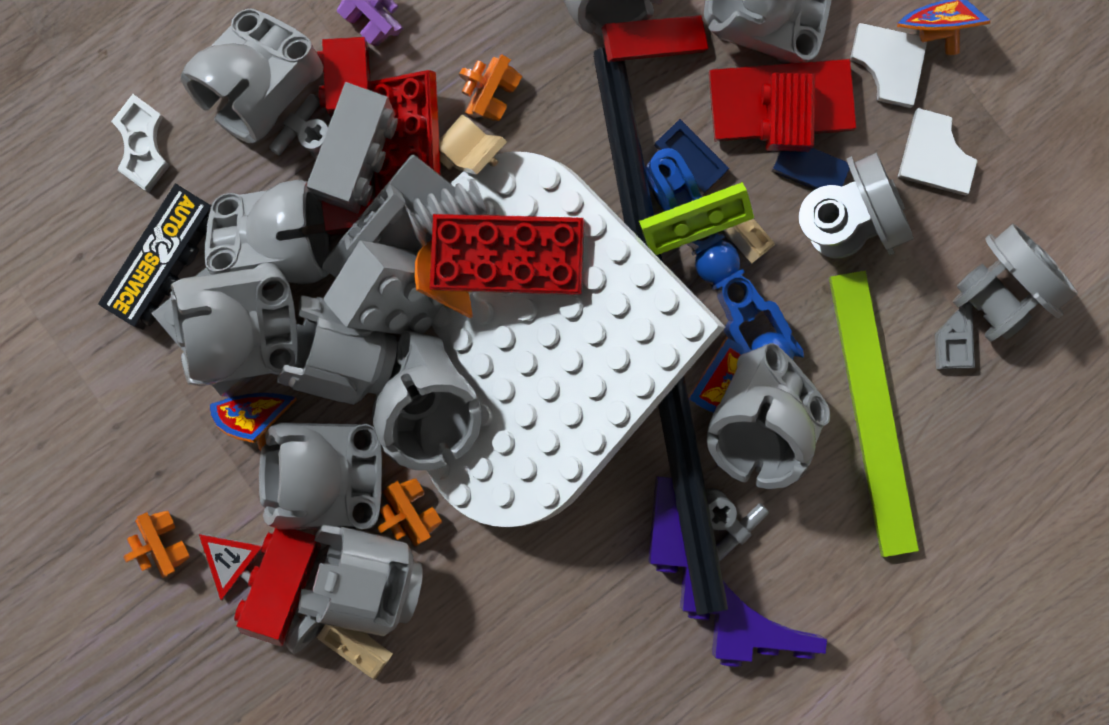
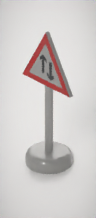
M199 534L220 600L222 601L240 577L248 583L251 573L246 569L262 550V545ZM295 614L292 621L294 627L287 635L285 641L287 649L293 654L300 652L318 635L325 624L318 623L316 617L304 615L300 619Z

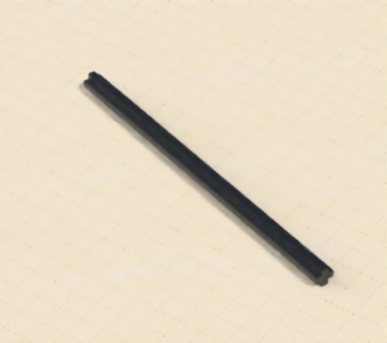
M599 48L594 51L593 57L624 223L647 246L639 221L654 216L626 64L625 61L608 62L606 49ZM656 255L663 262L662 255ZM683 376L659 403L658 408L696 612L699 615L728 610L686 382Z

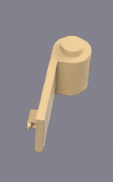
M461 115L439 139L440 164L447 170L455 167L460 171L478 174L487 163L492 167L498 164L499 161L494 156L507 141L501 136L486 135L470 119Z

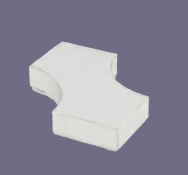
M132 94L111 121L121 132L124 140V156L118 171L149 193L170 166L161 156L157 146V131L164 117Z

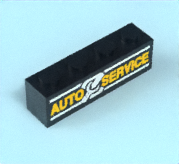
M175 183L98 305L133 327L144 330L146 325L151 326L156 320L152 313L159 308L166 295H171V284L180 280L178 275L185 265L189 266L199 252L197 245L203 236H206L212 205Z

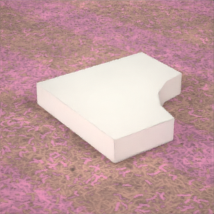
M859 23L855 33L850 60L863 65L872 74L877 86V101L912 108L916 98L927 42H922L920 36Z
M920 108L915 111L898 178L964 196L969 194L977 160L966 155L955 143L951 131L952 117Z

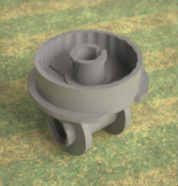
M877 152L854 162L852 156L846 158L855 181L843 187L828 185L811 192L805 198L800 208V226L814 247L821 254L830 258L851 256L862 248L867 239L879 235L888 254L893 255L895 254L894 247L914 239L903 212L905 206L893 179L889 180Z
M1012 224L997 238L992 234L985 238L988 246L999 260L989 268L981 264L970 272L957 285L961 292L953 300L957 307L969 301L978 311L983 310V317L992 325L984 336L991 342L1001 335L1008 339L1021 330L1032 318L1029 311L1038 303L1056 318H1061L1064 315L1061 307L1076 296L1078 292L1049 254L1022 229ZM1006 268L1030 292L1020 302L997 278Z

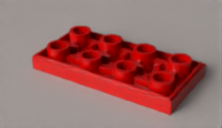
M850 59L712 69L708 72L714 142L760 138L761 120L767 119V105L761 104V90L763 83L768 84L772 73L815 74L814 134L847 132L856 129Z
M425 70L370 81L371 91L388 97L395 112L394 118L398 119L397 128L392 139L386 138L382 152H385L383 166L379 173L374 172L375 198L411 155L418 157L441 176L436 72Z
M433 214L430 290L582 295L585 219L578 217Z

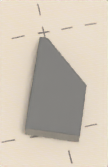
M970 302L962 305L935 333L936 369L975 368L972 304Z

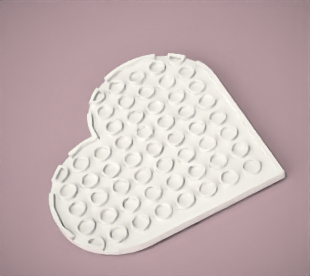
M506 152L494 156L499 161L495 167L487 163L478 174L463 171L451 184L455 187L456 184L460 183L468 192L469 180L475 179L488 215L584 218L582 295L468 292L473 314L471 319L442 305L431 325L437 335L442 338L444 350L457 372L467 380L475 391L482 410V422L479 436L466 454L459 459H455L451 450L446 448L442 454L447 465L436 470H427L441 495L454 508L467 517L491 526L519 527L548 520L571 505L717 338L725 326L571 169L542 155L529 152Z

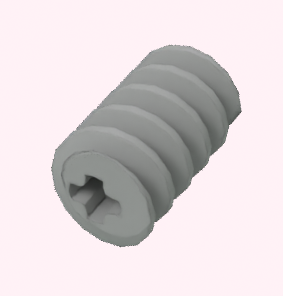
M475 179L469 180L468 192L458 183L455 185V196H452L444 188L441 191V201H438L430 193L428 194L427 206H424L418 198L414 199V211H410L406 206L416 237L422 246L427 244V233L432 235L433 214H487Z

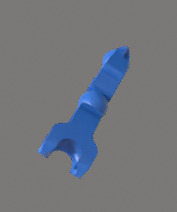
M670 148L662 149L653 155L645 167L647 181L653 196L664 211L702 198L693 174L676 150ZM658 167L667 168L670 177H664ZM717 232L707 236L704 241L696 240L687 244L694 249L691 254L693 256L696 255L695 267L699 276L704 281L712 284L711 288L713 290H718L717 297L728 320L724 328L728 338L748 352L774 343L793 361L794 356L804 358L803 348L791 334L792 330L780 308L773 301L765 302L753 284L742 276L745 272L743 269L739 270L740 257L738 251L732 244L721 240L724 238L723 234L718 235ZM732 283H736L743 288L744 297L739 303L732 302L727 295V290ZM763 311L776 332L761 334L753 341L749 348L739 330V326L744 321H753L756 314Z

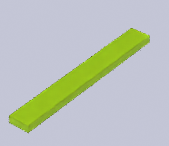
M866 270L829 277L880 554L881 557L916 552L919 549Z

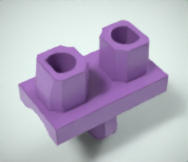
M342 0L337 8V12L349 23H355L363 13L370 19L360 34L373 46L381 44L389 35L398 36L404 29L383 8L385 7L391 14L398 9V5L393 0Z

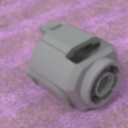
M301 296L299 316L305 318L303 325L296 324L298 339L297 364L295 367L284 365L277 377V383L290 386L293 390L353 405L361 401L367 393L379 395L389 381L397 352L396 336L379 331L347 328L324 302L323 298Z
M322 525L315 535V541L330 546L324 564H319L313 590L301 589L299 594V613L316 617L318 623L378 636L387 635L397 627L398 623L407 624L412 618L418 602L423 574L421 562L413 561V553L408 544L392 540L388 537L345 527L339 528Z

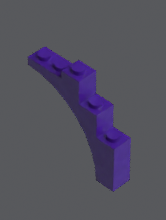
M656 476L648 562L656 564V571L677 573L678 566L683 567L680 608L683 611H688V617L694 619L709 620L710 614H715L712 655L720 659V664L741 667L742 661L752 662L753 647H758L757 653L764 655H779V650L793 651L794 657L815 659V653L826 654V638L818 634L793 630L766 619L748 607L726 585L724 580L723 584L728 610L697 614L672 478Z

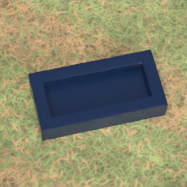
M681 119L654 144L658 150L670 148L676 150L682 156L693 174L702 195L729 170L726 164Z
M812 148L809 152L780 151L771 172L816 190L828 185L842 187L850 168L848 162Z

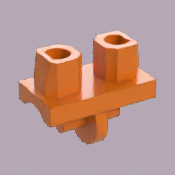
M503 54L499 58L493 57L483 76L482 73L486 64L481 61L476 62L473 70L461 69L459 76L466 81L462 93L471 97L475 87H477L465 114L472 118L483 117L495 122L500 121L507 104L493 97L497 86L512 93L522 78L520 73L509 66L511 59Z
M416 478L401 484L396 481L382 491L389 505L387 504L380 508V513L386 521L377 527L380 533L390 528L396 540L407 534L415 547L430 538V533L442 523L433 507L418 515L412 506V502L425 495L423 488Z
M169 511L155 513L151 516L146 512L137 516L135 522L146 545L142 546L137 534L127 538L132 551L123 556L125 562L128 563L136 559L141 570L144 571L152 567L147 556L150 553L162 579L173 574L174 568L180 566L190 556L182 541L165 549L159 536L176 528Z

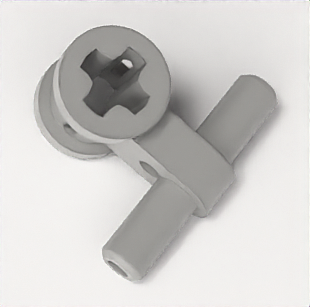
M310 94L296 113L291 112L282 123L285 127L269 146L273 153L278 156L281 155L294 137L298 136L301 145L310 151L315 160L317 159L328 126L319 119L308 121L320 105L319 98L316 95Z
M710 488L706 489L713 529H726L729 532L716 545L719 561H721L739 543L743 545L752 536L750 532L769 514V511L759 503L739 522L736 519L737 511L734 504L722 491ZM718 506L720 509L714 512L713 508Z

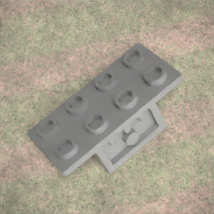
M411 155L322 262L323 269L337 278L360 240L419 251L423 246L416 237L406 206L410 211H414V199L416 198L424 206H427L428 194L430 193L438 201H441V191L444 188L452 196H455V187L418 157ZM427 233V242L432 240V235Z

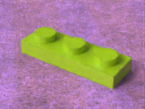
M743 182L641 220L639 223L648 248L655 255H659L754 219V214L747 189Z

